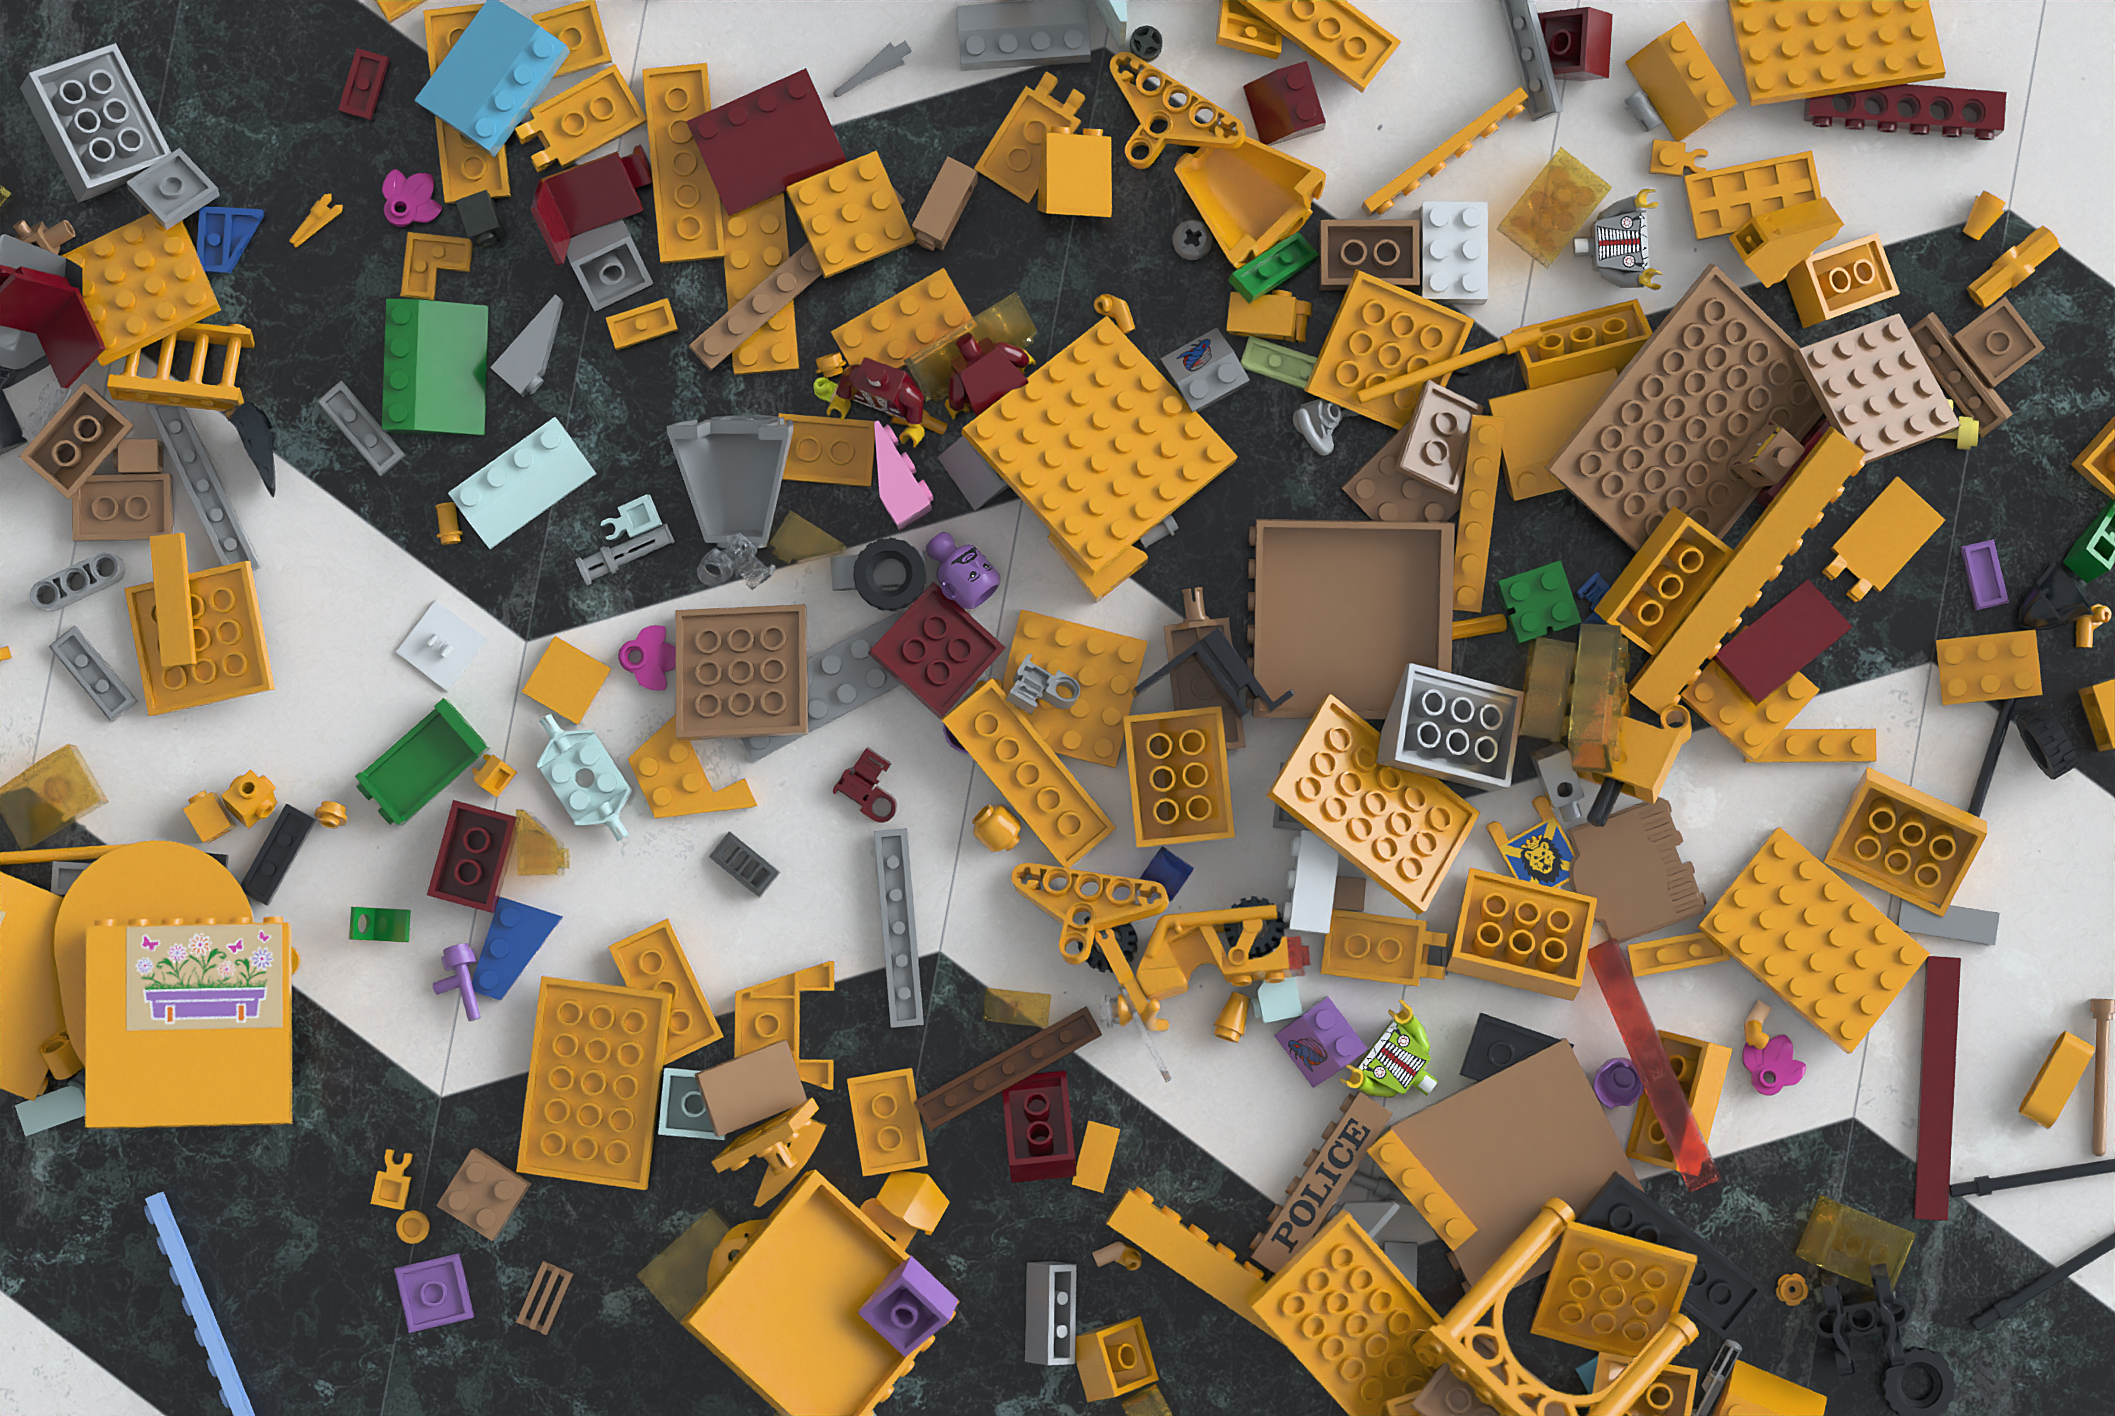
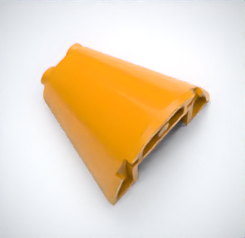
M1218 125V127L1223 129L1226 139L1230 135L1237 136L1236 131L1228 130L1222 125ZM1247 136L1244 143L1236 149L1200 147L1194 154L1185 153L1177 161L1174 168L1175 173L1221 249L1236 269L1243 267L1297 231L1299 232L1313 212L1310 210L1311 202L1314 198L1316 200L1321 198L1326 183V173L1321 169Z

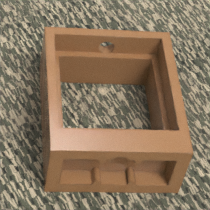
M949 156L947 157L912 224L913 235L917 239L916 243L930 251H934L935 247L943 251L978 183L976 170Z

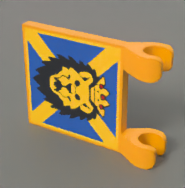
M1537 796L1532 800V805L1542 821L1508 839L1499 822L1493 821L1487 824L1486 830L1514 878L1553 888H1558L1570 881L1571 859L1576 856V853L1556 819L1546 797Z

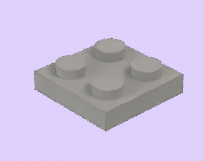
M180 148L126 182L128 190L166 230L220 196L218 188Z

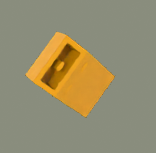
M1823 197L1754 216L1734 232L1729 239L1743 262L1769 288L1772 284L1782 281L1787 276L1788 271L1799 262L1807 260L1824 241L1834 238L1845 224L1828 199Z

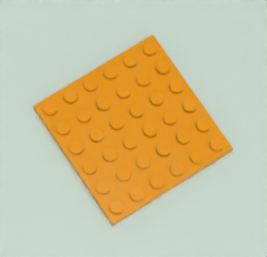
M1108 316L1104 317L1027 377L1028 384L1008 392L963 427L961 432L1092 576L1236 462L1238 458L1232 449L1196 411L1192 413L1185 399Z

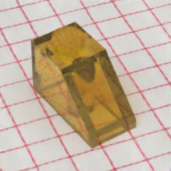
M791 510L770 541V545L775 548L772 554L787 564L792 559L797 563H803L844 554L847 549L845 544Z
M986 988L983 1020L1048 1027L1051 994Z

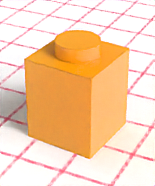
M205 790L199 792L188 800L190 805L183 808L203 843L209 844L237 827L217 793L210 792L207 794Z

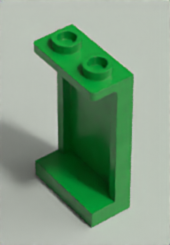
M446 698L440 700L434 706L435 709L366 770L359 772L355 776L360 782L356 786L358 790L368 800L374 798L381 806L378 810L379 814L390 825L395 822L397 825L403 826L491 749Z

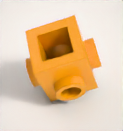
M251 769L246 774L236 777L231 782L229 789L221 795L226 809L248 829L258 820L268 817L273 812L275 805L278 804L273 793L276 788L272 782L264 775L258 777Z

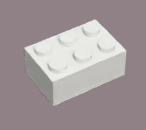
M1422 202L1420 206L1419 296L1437 304L1484 305L1488 300V202Z
M1301 830L1298 833V837L1294 836L1291 840L1290 856L1295 857L1294 869H1288L1285 889H1290L1291 895L1290 902L1283 903L1282 918L1284 922H1287L1286 929L1329 934L1339 852L1312 831Z

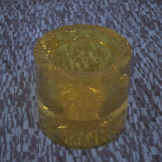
M1156 1383L1121 1402L1127 1416H1174Z

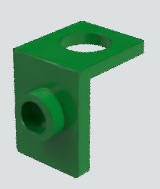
M351 907L349 939L408 943L411 910ZM363 914L367 923L364 932L361 933L358 928V921Z

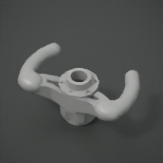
M1320 398L1301 404L1300 408L1296 409L1293 414V423L1297 431L1304 435L1310 446L1320 455L1326 456L1334 448L1331 436L1334 428L1338 426L1343 417H1355L1359 413Z

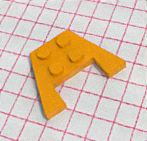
M676 714L628 758L630 766L656 819L758 806L745 778L721 790L713 791L691 741L677 740Z
M828 961L735 991V1058L786 1039L800 1080L833 1090L834 1060L800 1059L799 1044L800 991H835V961Z

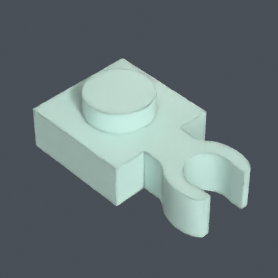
M647 494L618 507L621 517L617 519L607 518L601 522L603 527L614 524V534L606 537L607 540L612 541L621 538L625 531L628 532L630 538H635L662 526L653 500Z

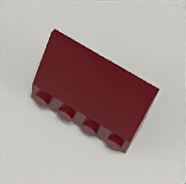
M806 68L686 121L729 217L786 192L787 186L847 163Z

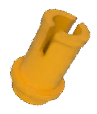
M455 502L437 504L435 509L437 510L440 532L437 534V538L441 540L442 545L461 542L460 536L463 535V531H459Z

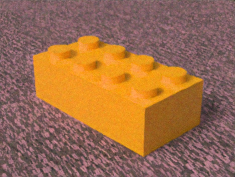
M1673 506L1598 603L1594 611L1608 624L1655 657L1735 551L1680 509Z

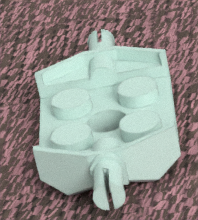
M551 714L545 716L552 728L545 718H542L539 722L548 733L550 741L536 766L547 779L574 821L575 826L605 824V826L609 827L617 842L621 841L623 838L616 828L619 829L624 838L629 833L620 822L619 813L627 802L632 789L592 729L564 732V730L559 728ZM589 769L593 772L594 782L590 787L583 788L578 785L576 776L580 770Z

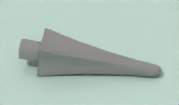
M903 41L896 47L890 42L857 74L834 91V96L839 97L874 77L904 65L905 63L902 58L912 52L907 42Z

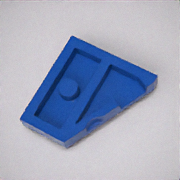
M206 206L199 209L197 255L205 273H232L264 217L262 209Z

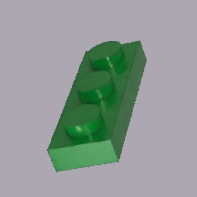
M1297 231L1233 272L1228 282L1250 304L1314 263L1319 254Z

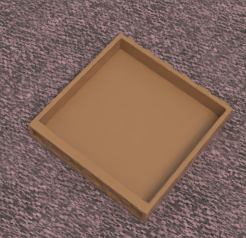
M1255 519V526H1249V546H1255V559H1249L1248 579H1254V592H1248V612H1254V625H1247V644H1253V657H1247V667L1273 702L1290 689L1294 691L1295 695L1269 713L1258 698L1255 699L1249 690H1246V708L1252 710L1253 718H1312L1323 698L1332 694L1362 719H1386L1408 663L1451 673L1455 523L1435 521Z

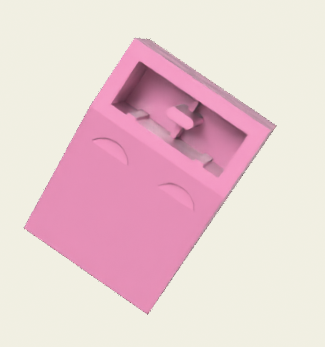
M876 421L874 422L879 495L883 506L900 531L932 511L930 502L934 498L924 480L917 483L913 476L917 471L907 453L904 452L900 455L895 448L899 443L890 426L887 424L882 427L880 422Z

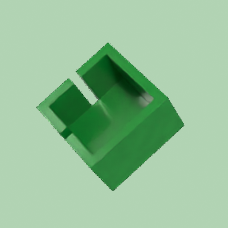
M1561 560L1500 580L1495 584L1504 612L1514 607L1515 614L1508 616L1506 619L1516 646L1547 635V627H1549V634H1553L1582 623Z

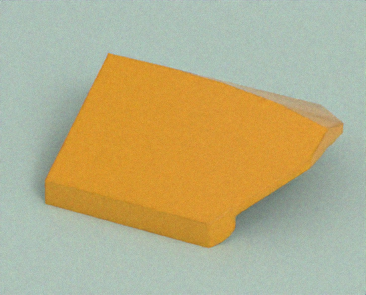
M903 1170L891 1172L874 1201L877 1206L881 1205L896 1219L910 1227L924 1230L927 1235L933 1233L950 1203L928 1174Z

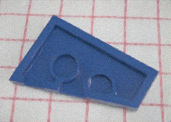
M500 897L472 980L474 992L502 1000L536 952L545 943L547 937L562 920L563 916Z

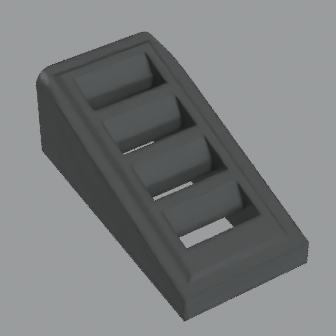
M730 831L709 856L759 898H761L781 873ZM732 843L737 845L738 847L730 857L724 861L721 856ZM744 851L748 855L741 862V864L736 869H734L731 865L741 854V852ZM754 859L757 864L747 877H744L741 873ZM764 867L767 872L755 886L751 881Z

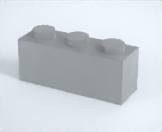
M1056 1261L1027 1262L1025 1362L1047 1366L1075 1364L1077 1264Z

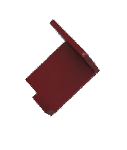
M641 144L634 146L633 154L620 158L618 152H614L539 179L531 205V212L557 266L564 264L572 236L643 211L644 208L635 188L651 183L652 169Z
M0 265V326L36 334L60 387L69 388L105 350V344L79 289L71 287L66 277L22 266L16 269Z

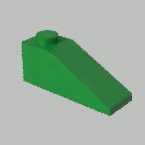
M2114 499L2107 503L2076 540L2063 561L2065 565L2086 583L2108 572L2115 563Z

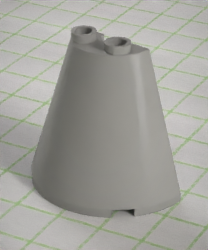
M734 415L711 417V419H706L700 423L694 419L667 426V433L705 543H717L719 548L737 546V541H744V543H747L748 548H763L767 546L794 430L792 420H786L785 424L783 417Z

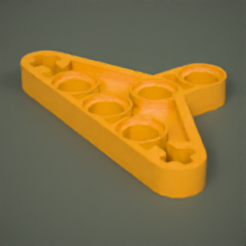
M1120 52L1112 57L1110 61L1111 73L1140 123L1125 146L1126 157L1129 164L1134 168L1145 169L1154 163L1166 144L1236 149L1244 143L1246 139L1245 128L1242 121L1130 52ZM1130 62L1132 71L1138 74L1136 80L1134 75L1126 70L1120 74L1118 66L1120 64L1126 66ZM1149 77H1156L1160 80L1159 87L1154 91L1143 89V83ZM1182 93L1186 96L1185 104L1178 108L1170 106V97L1173 94ZM1203 109H1208L1213 113L1212 119L1206 124H1200L1195 120L1196 114ZM1157 119H1163L1168 122L1167 129L1160 134L1153 133L1150 130L1151 124ZM1219 121L1228 130H1232L1235 127L1237 136L1230 135L1226 139L1223 129L1218 127ZM1139 145L1149 148L1148 156L1142 160L1132 157L1133 149Z
M1035 863L1019 864L1011 873V880L1015 890L1020 895L1063 924L1058 948L1063 960L1072 965L1083 963L1088 958L1095 932L1161 914L1167 909L1169 904L1165 887L1161 883ZM1027 874H1031L1033 880H1028L1027 884L1023 885L1021 879H1025ZM1062 877L1067 880V884L1062 890L1054 891L1050 888V883L1055 878ZM1039 882H1043V883H1042L1043 886H1044V890H1043V891L1040 890L1041 887H1040ZM1094 882L1099 885L1097 892L1093 895L1087 896L1081 893V889L1086 883ZM1117 888H1128L1130 890L1129 896L1124 900L1114 899L1113 893ZM1137 890L1140 891L1141 896H1137ZM1153 893H1157L1159 899H1155L1153 904H1149L1147 898H1151ZM1138 898L1139 905H1134ZM1079 912L1091 914L1090 920L1084 925H1077L1073 922L1075 915ZM1079 941L1083 944L1082 950L1075 955L1068 954L1066 952L1067 945L1070 942Z

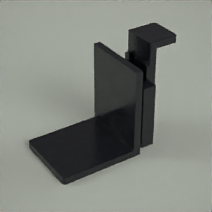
M1219 628L1213 630L1199 642H1196L1133 688L1131 692L1136 698L1193 656L1239 719L1249 712L1236 694L1245 686L1255 699L1258 698L1269 713L1295 695L1294 691L1290 689L1273 702Z

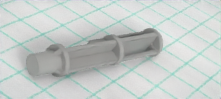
M1731 1339L1724 1341L1701 1385L1706 1393L1698 1408L1692 1409L1691 1416H1707L1742 1351V1347L1738 1342ZM1726 1345L1730 1348L1717 1372L1712 1369ZM1733 1350L1737 1351L1738 1353L1726 1376L1721 1375Z

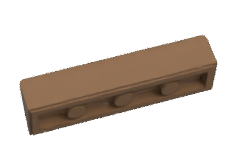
M1931 312L1909 329L1934 377L1966 417H1973V420L1979 421L1978 433L1981 437H1984L2012 415V412L1993 388L1991 389L1957 346L1951 338L1950 332L1934 312Z

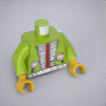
M1402 999L1399 1000L1402 1004V1010L1396 1014L1391 1009L1388 1010L1389 1015L1394 1019L1390 1021L1356 1068L1346 1065V1068L1350 1069L1352 1074L1348 1080L1340 1077L1339 1081L1351 1088H1356L1369 1096L1392 1098L1398 1093L1404 1095L1411 1085L1426 1096L1435 1087L1438 1080L1424 1070L1431 1060V1057L1428 1055L1431 1045L1423 1025L1414 1016L1411 1007Z

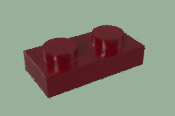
M356 48L338 108L340 113L368 121L372 120L389 63L388 57Z

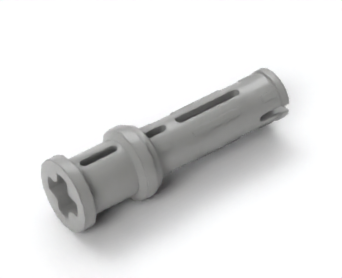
M666 523L659 528L611 549L609 546H603L600 548V552L584 559L578 557L575 561L588 586L595 578L609 572L612 575L617 573L616 571L619 570L618 566L675 541ZM653 539L655 540V541H653V542H651V543H648V544H646V545H644V546H642V547H639V548H637V549H635V550H633V551L628 552L630 549H633V548H635V547H637V546H639V545H642V544H644V543H646V542H649V541H651V540H653ZM623 553V555L614 559L615 556ZM599 563H603V564H601V565H599V566H596V567H594V568H592V569H589V568L592 567V566H595V565H597V564H599Z

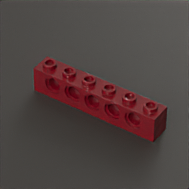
M1900 84L1805 98L1804 121H1810L1812 126L1821 128L1832 127V123L1845 124V129L1863 130L1864 126L1877 127V131L1884 133L1897 132V128L1910 129L1909 133L1912 135H1929V131L1942 132V136L1947 138H1960L1962 134H1973L1976 140L1988 141L1994 140V136H1998L2004 131L2007 92ZM1840 97L1844 99L1847 103V111H1837L1832 104L1833 98ZM1865 101H1875L1880 108L1879 114L1869 113L1865 108ZM1898 103H1907L1912 109V115L1910 117L1902 116L1897 109ZM1931 105H1937L1943 109V119H1935L1931 115ZM1963 108H1971L1975 111L1977 116L1976 122H1969L1964 119L1962 114Z

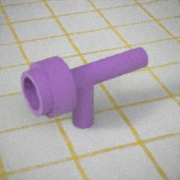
M467 943L448 947L443 950L444 956L441 957L445 971L455 970L456 975L434 982L433 990L439 995L459 987L468 1021L478 1020L481 1016L468 971V966L476 963L474 951L469 949Z

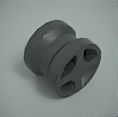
M1140 26L1131 35V53L1146 62H1152L1161 53L1162 35L1152 26Z

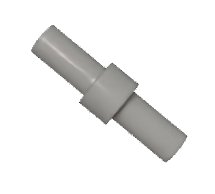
M1355 1171L1350 1179V1183L1373 1191V1195L1383 1199L1389 1197L1407 1205H1412L1397 1186L1392 1185L1391 1180L1380 1176L1377 1179Z

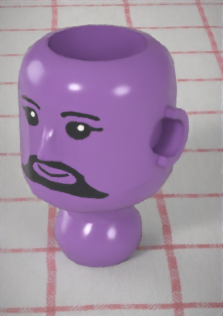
M944 531L933 537L926 545L927 555L941 564L936 576L943 594L950 600L954 599L962 608L974 609L991 597L999 587L1000 574L975 546L968 544L957 548L954 538Z

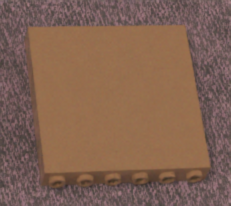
M1561 1038V1041L1540 1050L1536 1054L1480 1082L1476 1081L1388 1126L1478 1229L1455 1251L1451 1250L1446 1253L1453 1270L1457 1271L1460 1269L1466 1280L1461 1283L1465 1294L1541 1213V1207L1550 1197H1557L1564 1201L1574 1212L1576 1220L1615 1171L1644 1192L1567 1038ZM1564 1231L1511 1289L1551 1270ZM1435 1232L1439 1242L1443 1241L1441 1237Z

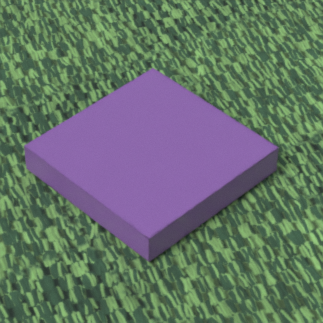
M460 1253L394 1269L409 1333L474 1318Z

